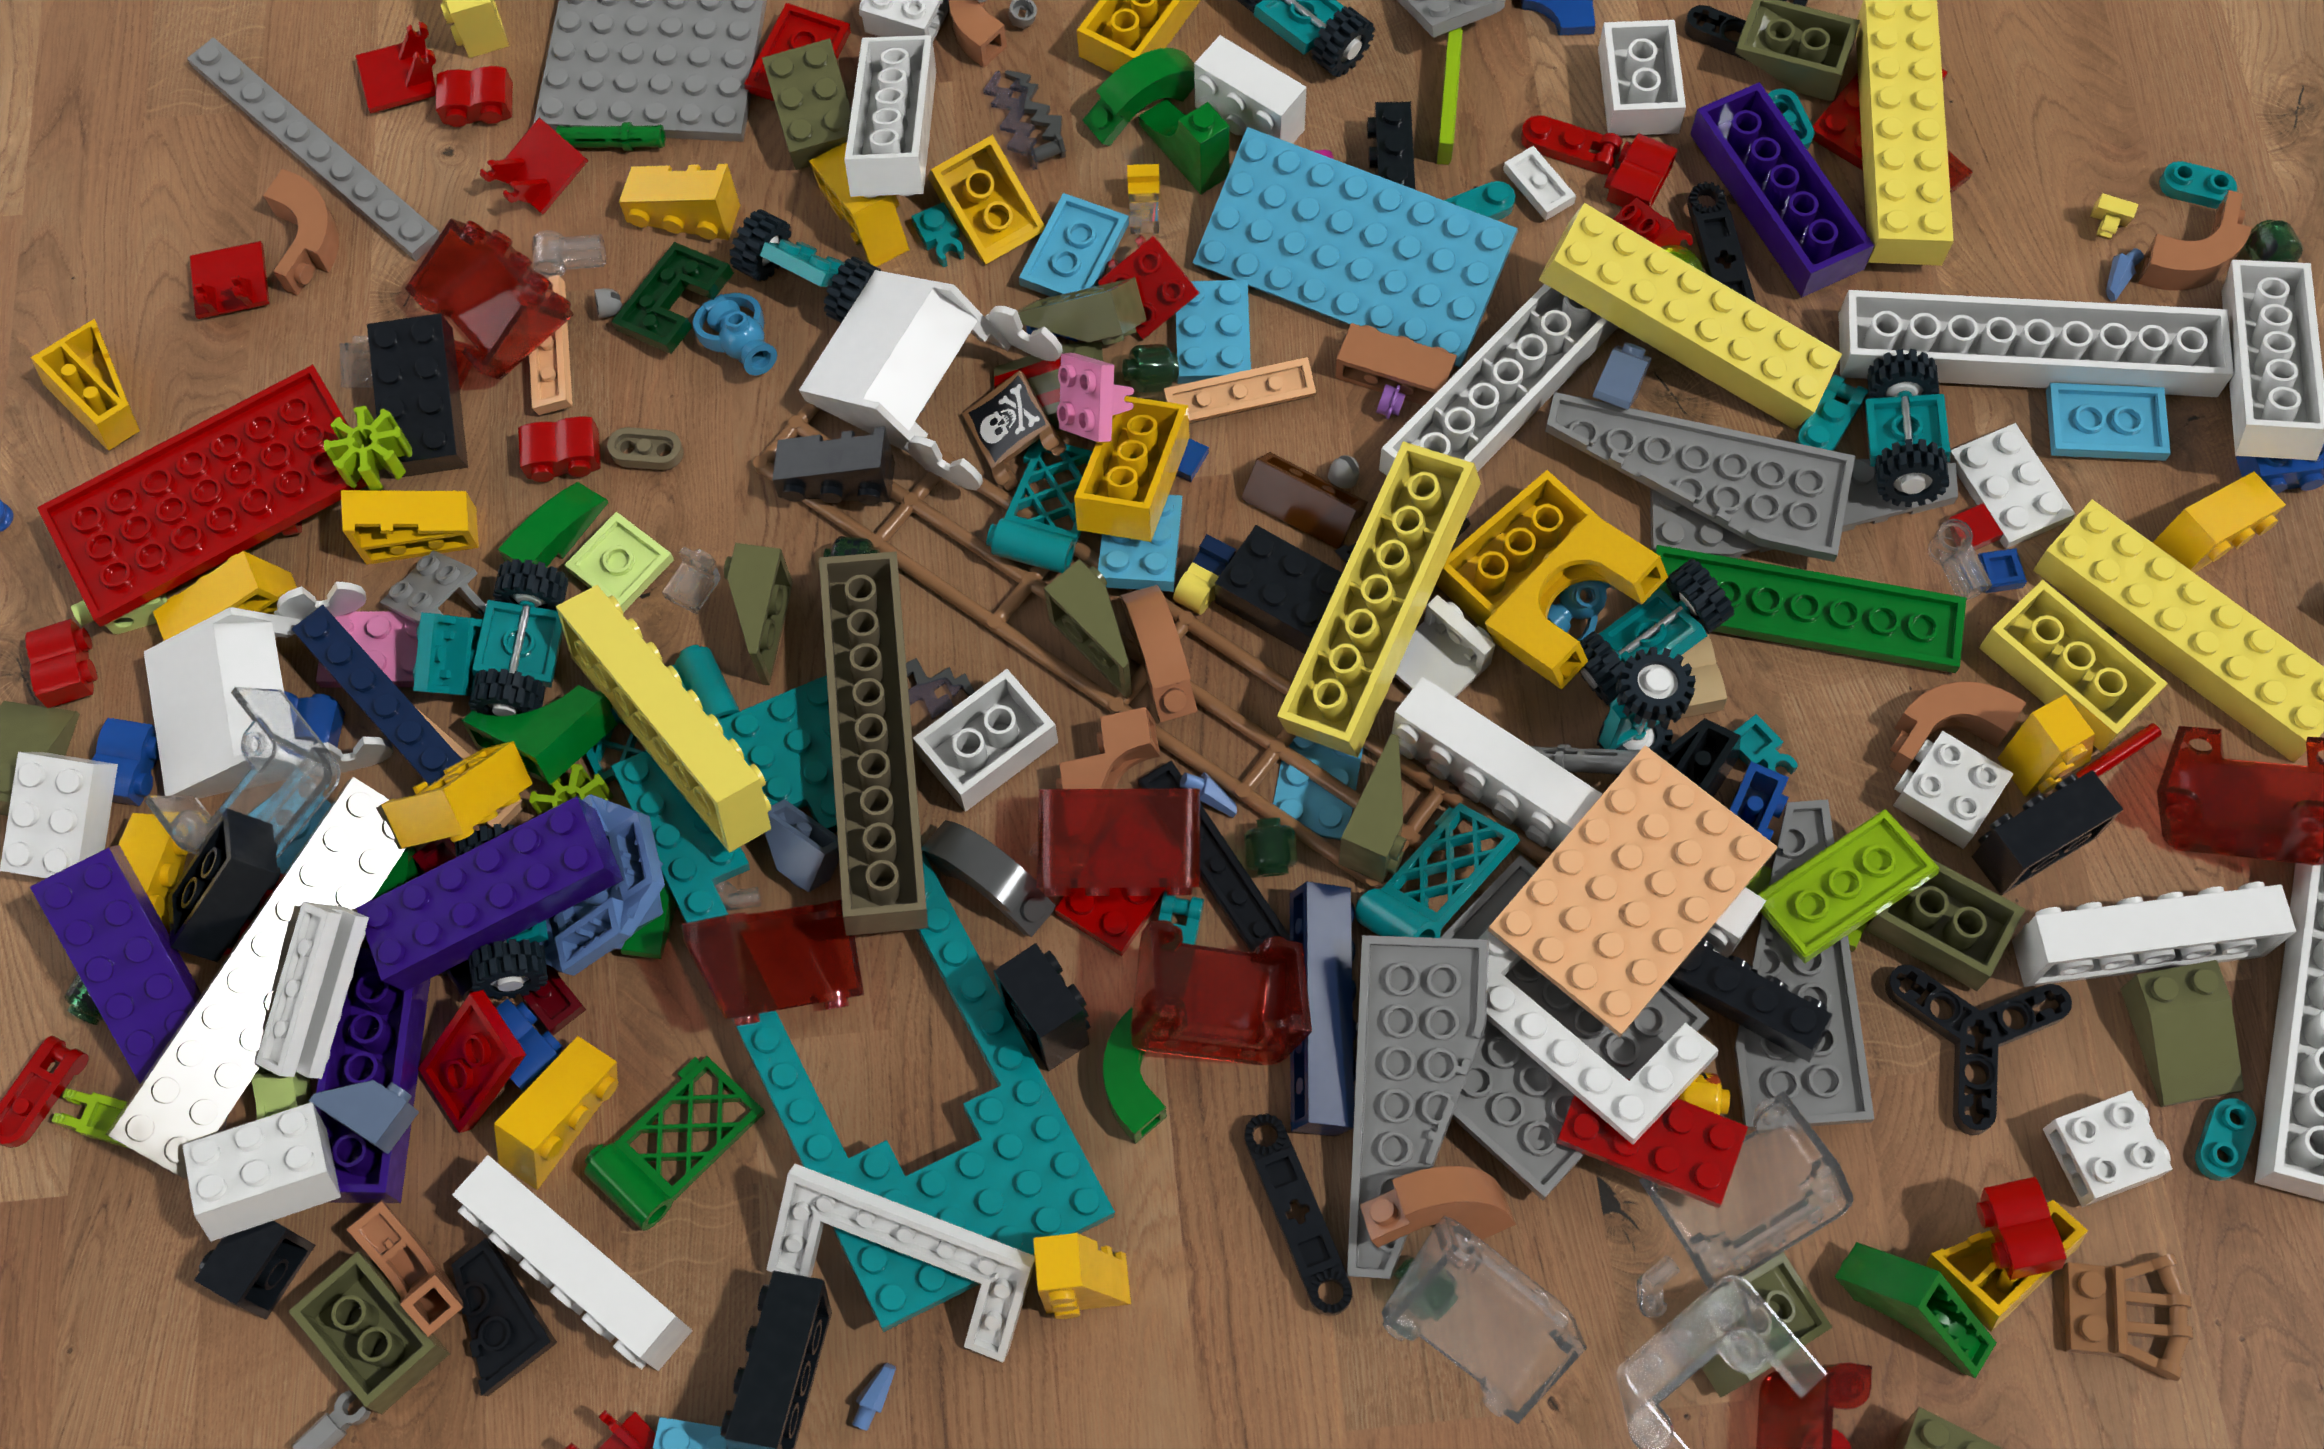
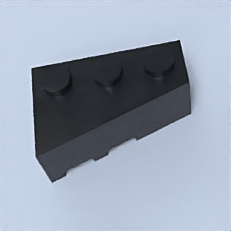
M885 426L875 427L872 435L856 437L853 430L844 431L841 434V439L823 441L821 435L778 440L772 478L778 497L793 502L803 501L804 499H821L827 503H839L842 500L859 501L866 505L891 502L895 460Z
M1704 718L1667 747V752L1661 758L1714 797L1739 758L1741 735Z

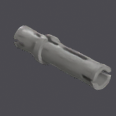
M1560 744L1558 747L1530 746L1570 773L1620 774L1640 751L1639 749L1572 748L1569 744Z

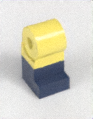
M1206 534L1199 546L1198 554L1177 584L1173 600L1199 615L1203 614L1210 603L1215 600V582L1236 554V549Z

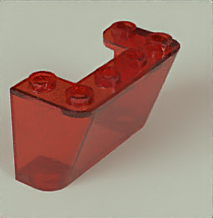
M450 218L405 289L423 310L436 314L441 313L443 316L451 318L478 348V350L465 347L462 353L480 374L503 379L574 316L570 309L571 303L550 288L552 284L550 280L531 268L532 261L511 246L513 241L507 235L498 230H494L492 233L488 232L470 220L467 223H463Z
M2179 726L2157 788L2161 831L2164 840L2179 851L2308 865H2324V760L2318 755L2319 751L2324 750V738L2307 737L2308 766L2224 759L2221 729ZM2193 739L2205 740L2212 746V749L2208 751L2197 750L2190 745L2189 741Z
M1039 789L1036 888H1044V896L1071 895V888H1085V896H1109L1110 888H1126L1127 896L1151 895V888L1167 887V895H1192L1193 887L1201 886L1200 789Z

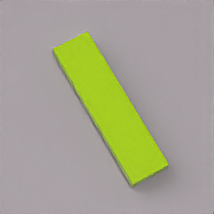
M1461 27L1448 32L1437 153V164L1443 165L1451 163L1454 145L1463 34Z

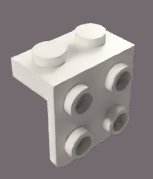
M1437 595L1427 604L1424 622L1415 629L1395 677L1409 690H1412L1423 676L1456 698L1491 664L1495 644L1486 630L1479 626L1475 628L1464 618L1463 612L1457 605L1452 602H1445Z

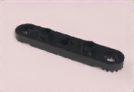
M1708 182L1698 183L1697 186L1693 187L1689 195L1687 206L1705 272L1710 277L1756 303L1724 190H1721L1719 185L1715 186L1713 182L1710 184ZM1706 195L1713 198L1716 205H1713L1712 208L1711 206L1706 208L1707 206L1705 205L1702 207L1703 204H1699L1697 199L1699 196ZM1719 257H1723L1725 262H1731L1728 269L1724 268L1721 263L1717 264Z
M1267 1113L1259 1114L1253 1117L1246 1125L1244 1133L1246 1147L1312 1306L1321 1314L1327 1316L1338 1315L1345 1311L1351 1302V1283L1285 1126L1274 1115L1272 1116ZM1260 1126H1270L1276 1131L1278 1137L1271 1146L1262 1147L1254 1141L1253 1133ZM1292 1203H1297L1300 1208H1308L1309 1212L1304 1216V1223L1298 1224L1295 1218L1288 1220L1286 1217L1291 1212ZM1328 1281L1336 1282L1343 1291L1341 1300L1333 1305L1326 1304L1319 1298V1287Z

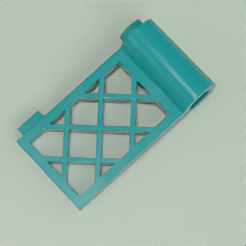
M1040 439L1037 444L1033 443L1028 447L1023 458V463L1028 465L1006 515L999 520L998 524L992 523L989 528L986 544L991 546L992 555L1058 573H1063L1071 566L1075 546L1082 531L1077 530L1075 502L1070 503L1065 493L1078 489L1082 475L1076 466L1088 463L1093 451L1066 444L1067 449L1059 455L1063 461L1046 466L1042 460L1044 452L1051 454L1052 452L1043 447ZM1069 469L1075 479L1058 485L1053 475ZM1045 478L1051 488L1035 494L1030 484ZM1057 497L1063 507L1046 512L1040 502ZM1032 505L1039 514V516L1031 519L1016 516L1019 510ZM1069 515L1074 525L1070 531L1056 527L1053 521Z
M691 645L683 649L672 666L679 674L684 689L686 691L692 689L696 693L707 716L713 714L717 720L739 712L740 709L711 649L700 647L699 645ZM610 709L616 722L625 725L617 713ZM613 728L596 744L598 745L596 751L592 747L586 753L594 773L599 774L606 784L616 780L612 768L604 771L600 763L606 748L623 752L620 761L630 758L631 755L644 752L634 748L637 738L632 732L625 746L609 741L614 730Z
M1461 803L1454 809L1449 807L1434 823L1436 829L1382 889L1374 888L1360 896L1356 903L1355 911L1357 922L1379 936L1440 938L1442 927L1520 842L1517 833ZM1463 819L1472 823L1473 831L1453 836V830ZM1494 837L1502 839L1494 849L1481 852V840ZM1473 843V854L1454 858V847ZM1446 849V860L1427 865V859L1433 852ZM1474 865L1475 870L1468 878L1455 881V869ZM1447 872V883L1428 887V876ZM1420 878L1419 890L1406 893L1399 891L1407 881ZM1448 894L1447 902L1438 912L1429 908V898Z

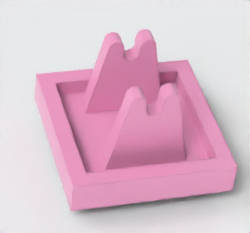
M1076 353L1061 354V366L1058 371L1060 404L1057 408L1059 429L1096 442L1112 441V416L1133 409V403L1124 401V398L1127 395H1132L1134 389L1129 386L1114 384L1113 364Z

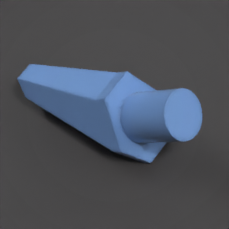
M2134 248L2126 255L2120 253L2113 257L2106 287V294L2111 302L2117 300L2133 275L2136 274L2135 266L2144 259L2141 250Z
M1187 772L1182 775L1180 780L1181 788L1195 792L1199 801L1234 818L1237 814L1235 802L1207 773L1204 772L1200 777Z
M884 1363L859 1394L856 1402L860 1406L852 1422L855 1427L868 1431L875 1413H881L896 1366Z

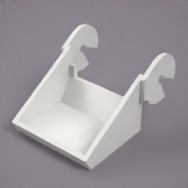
M875 270L803 382L799 392L806 402L870 434L874 433L875 427L885 426L890 444L908 452L924 469L965 489L977 490L983 483L982 475L964 458L952 461L951 464L944 461L937 443L926 438L928 434L915 422L970 333L975 335L981 342L988 341L1006 351L1012 345L1045 361H1056L1063 353V349L1056 336L1045 326L1033 331L1031 335L1022 330L1023 324L1015 309L1006 306H995L984 317L953 284Z
M336 581L328 592L327 599L322 601H316L315 596L302 586L295 588L279 597L277 602L278 610L274 611L275 615L229 607L144 651L166 799L177 804L294 777L300 772H304V774L335 775L369 767L391 757L393 753L391 742L380 737L363 736L353 748V752L348 754H342L340 749L329 742L311 748L309 744L293 743L275 638H288L295 634L292 628L321 605H324L334 617L358 610L365 604L367 599L366 592L361 586Z

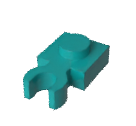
M944 202L911 216L912 223L927 251L936 247L937 259L941 266H948L945 254L949 251L956 252L960 260L965 258L963 245L956 239L960 237L959 229Z
M1757 714L1734 731L1741 735L1739 758L1747 766L1752 761L1777 772L1775 767L1778 766L1784 767L1791 775L1796 771L1798 764L1795 759L1788 754H1780L1777 751L1784 743L1782 739Z

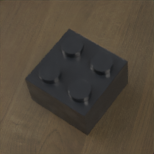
M273 1220L223 1237L217 1247L208 1252L202 1259L199 1273L194 1281L234 1305L267 1320L316 1245Z

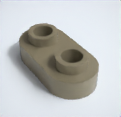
M624 427L613 432L607 442V448L612 460L622 467L668 470L677 466L684 455V449L679 437L668 430ZM634 448V450L631 453H624L626 449ZM664 451H671L666 456H660Z

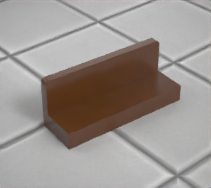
M1272 452L1257 459L1242 494L1244 501L1337 549L1343 545L1352 522L1363 515L1368 503Z

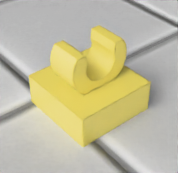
M2102 193L2095 202L2090 217L2101 220L2096 235L2111 239L2119 225L2126 227L2132 221L2139 204Z

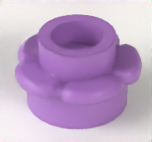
M1387 384L1384 387L1376 413L1385 415V419H1389L1391 414L1399 415L1405 398L1404 394L1399 393V384H1397V387Z

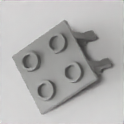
M434 550L429 555L421 558L416 564V568L402 581L394 584L389 590V594L380 601L384 608L417 624H420L421 612L443 615L438 608L455 591L480 616L485 614L487 605L468 586V583L478 574L476 570Z

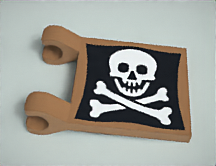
M1020 370L962 413L992 469L995 481L1000 486H1004L1007 491L1013 490L1020 483L1007 462L1038 439H1040L1043 447L1051 451L1056 457L1067 449L1066 444L1050 422L1024 373Z

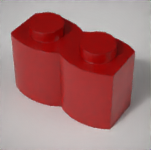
M485 66L472 71L453 69L437 74L435 110L443 124L453 127H462L476 121L495 124L512 117L513 82L505 67Z
M1640 133L1637 134L1632 143L1626 141L1618 159L1621 165L1618 169L1612 167L1605 181L1604 188L1609 189L1606 201L1624 207L1637 197L1652 208L1659 191L1671 172L1678 149Z
M570 417L557 422H534L518 427L520 468L527 479H532L536 482H548L562 474L584 477L593 471L601 469L599 429L592 417Z
M68 619L26 633L25 643L31 664L30 678L33 691L47 709L93 695V682L97 681L98 676L93 662L89 659L88 650L93 647L92 640L84 627L80 628L72 619Z
M2031 1177L1985 1187L1980 1198L1981 1202L1976 1203V1209L1982 1227L1990 1228L1996 1242L1991 1243V1251L1997 1268L2005 1269L2010 1280L2062 1269L2067 1259L2066 1253L2037 1178Z

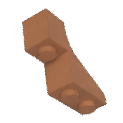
M1146 707L1101 716L1102 731H1098L1096 735L1101 754L1059 763L1061 777L1056 778V789L1059 799L1064 801L1066 813L1060 816L1061 827L1066 838L1069 837L1079 849L1087 848L1094 844L1117 784L1124 773L1142 761L1160 757L1155 720Z

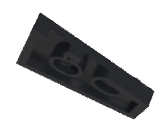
M485 1238L451 1264L457 1292L463 1301L462 1314H465L467 1317L472 1341L469 1342L472 1357L477 1360L481 1377L478 1380L481 1396L491 1395L557 1344L554 1336L497 1246L490 1239Z

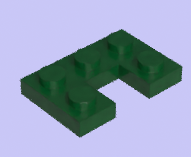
M674 242L611 323L616 331L672 354L691 330L692 325L688 318L669 311V309L685 289L714 300L734 272L728 263Z

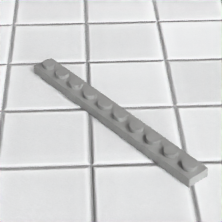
M214 37L187 58L190 65L413 260L417 261L442 240L439 231Z

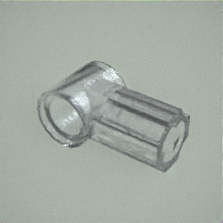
M541 231L533 236L532 268L534 274L540 278H548L555 275L561 277L565 274V270L604 267L606 264V251L602 234L564 237L558 232Z
M1950 519L1941 524L1929 542L1928 553L1934 562L1942 566L1956 596L1967 597L1966 600H1969L1989 590L1992 583L1971 544L1973 539L1971 528L1962 520ZM1943 538L1954 541L1957 547L1948 545Z

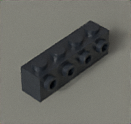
M1375 102L1374 117L1367 118V138L1373 139L1374 147H1369L1368 151L1369 169H1375V175L1415 189L1411 102Z
M1705 939L1699 942L1667 981L1680 993L1807 1062L1811 1061L1830 1027L1833 1016L1832 1013L1827 1011V1006L1818 999L1808 995L1802 998L1788 991L1789 986L1782 980L1771 975H1767L1766 978L1751 971V966L1743 959L1734 955H1729L1727 958L1713 951V945Z

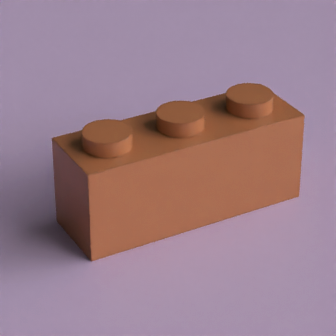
M1351 323L1336 360L1335 378L1382 393L1386 384L1397 387V384H1399V393L1405 395L1404 400L1425 405L1454 375L1457 355L1449 353L1441 347H1429L1416 343L1405 336L1396 337L1379 332L1372 326H1360Z

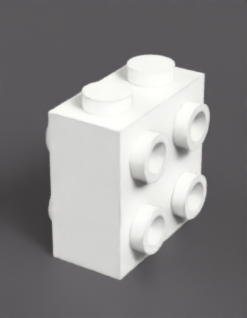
M861 0L859 15L862 17L866 33L879 37L932 35V40L934 41L950 8L949 0Z
M1942 731L1934 743L1927 739L1914 759L1920 762L1915 773L1907 769L1894 788L1901 794L1893 806L1964 849L1981 826L2014 773Z
M2132 1090L2056 1118L2043 1128L2082 1207L2159 1179L2173 1169L2170 1165V1154L2166 1145L2156 1138L2149 1124V1113L2145 1105L2135 1098Z

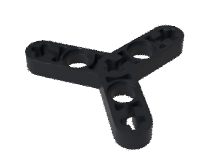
M1913 965L1898 966L1891 972L1885 982V991L1894 1003L1955 1045L1953 1119L1957 1128L1968 1135H1980L1995 1122L1997 1115L1998 1047L2057 1024L2072 1009V1000L2069 993L2061 986L2055 984L2040 986L1980 1011ZM1907 977L1913 983L1911 984V989L1904 993L1899 989L1901 986L1900 981ZM1927 989L1931 993L1923 1000L1922 1004L1919 1005L1918 1003H1916V1001L1921 997V994ZM2046 998L2049 1001L2056 1000L2059 1006L2055 1010L2047 1008L2040 1011L2037 1015L2034 1014L2033 1008L2038 1007ZM1934 1000L1947 1002L1952 1009L1951 1018L1943 1020L1935 1017L1931 1011V1002ZM2008 1009L2018 1011L2024 1019L2023 1028L2016 1030L2008 1027L2003 1020V1012ZM1974 1026H1978L1979 1033L1985 1034L1986 1037L1979 1042L1977 1054L1967 1055L1966 1053H1970L1975 1048V1037L1967 1032ZM1977 1064L1981 1066L1986 1072V1082L1980 1085L1971 1083L1965 1076L1966 1065ZM1985 1094L1986 1096L1982 1095L1976 1100V1111L1984 1115V1118L1975 1124L1973 1123L1972 1116L1965 1115V1112L1972 1107L1974 1095Z

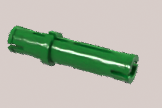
M623 122L621 126L558 125L556 128V132L574 148L623 147L625 151H633L634 147L664 148L663 146H665L663 125L633 126L631 122Z

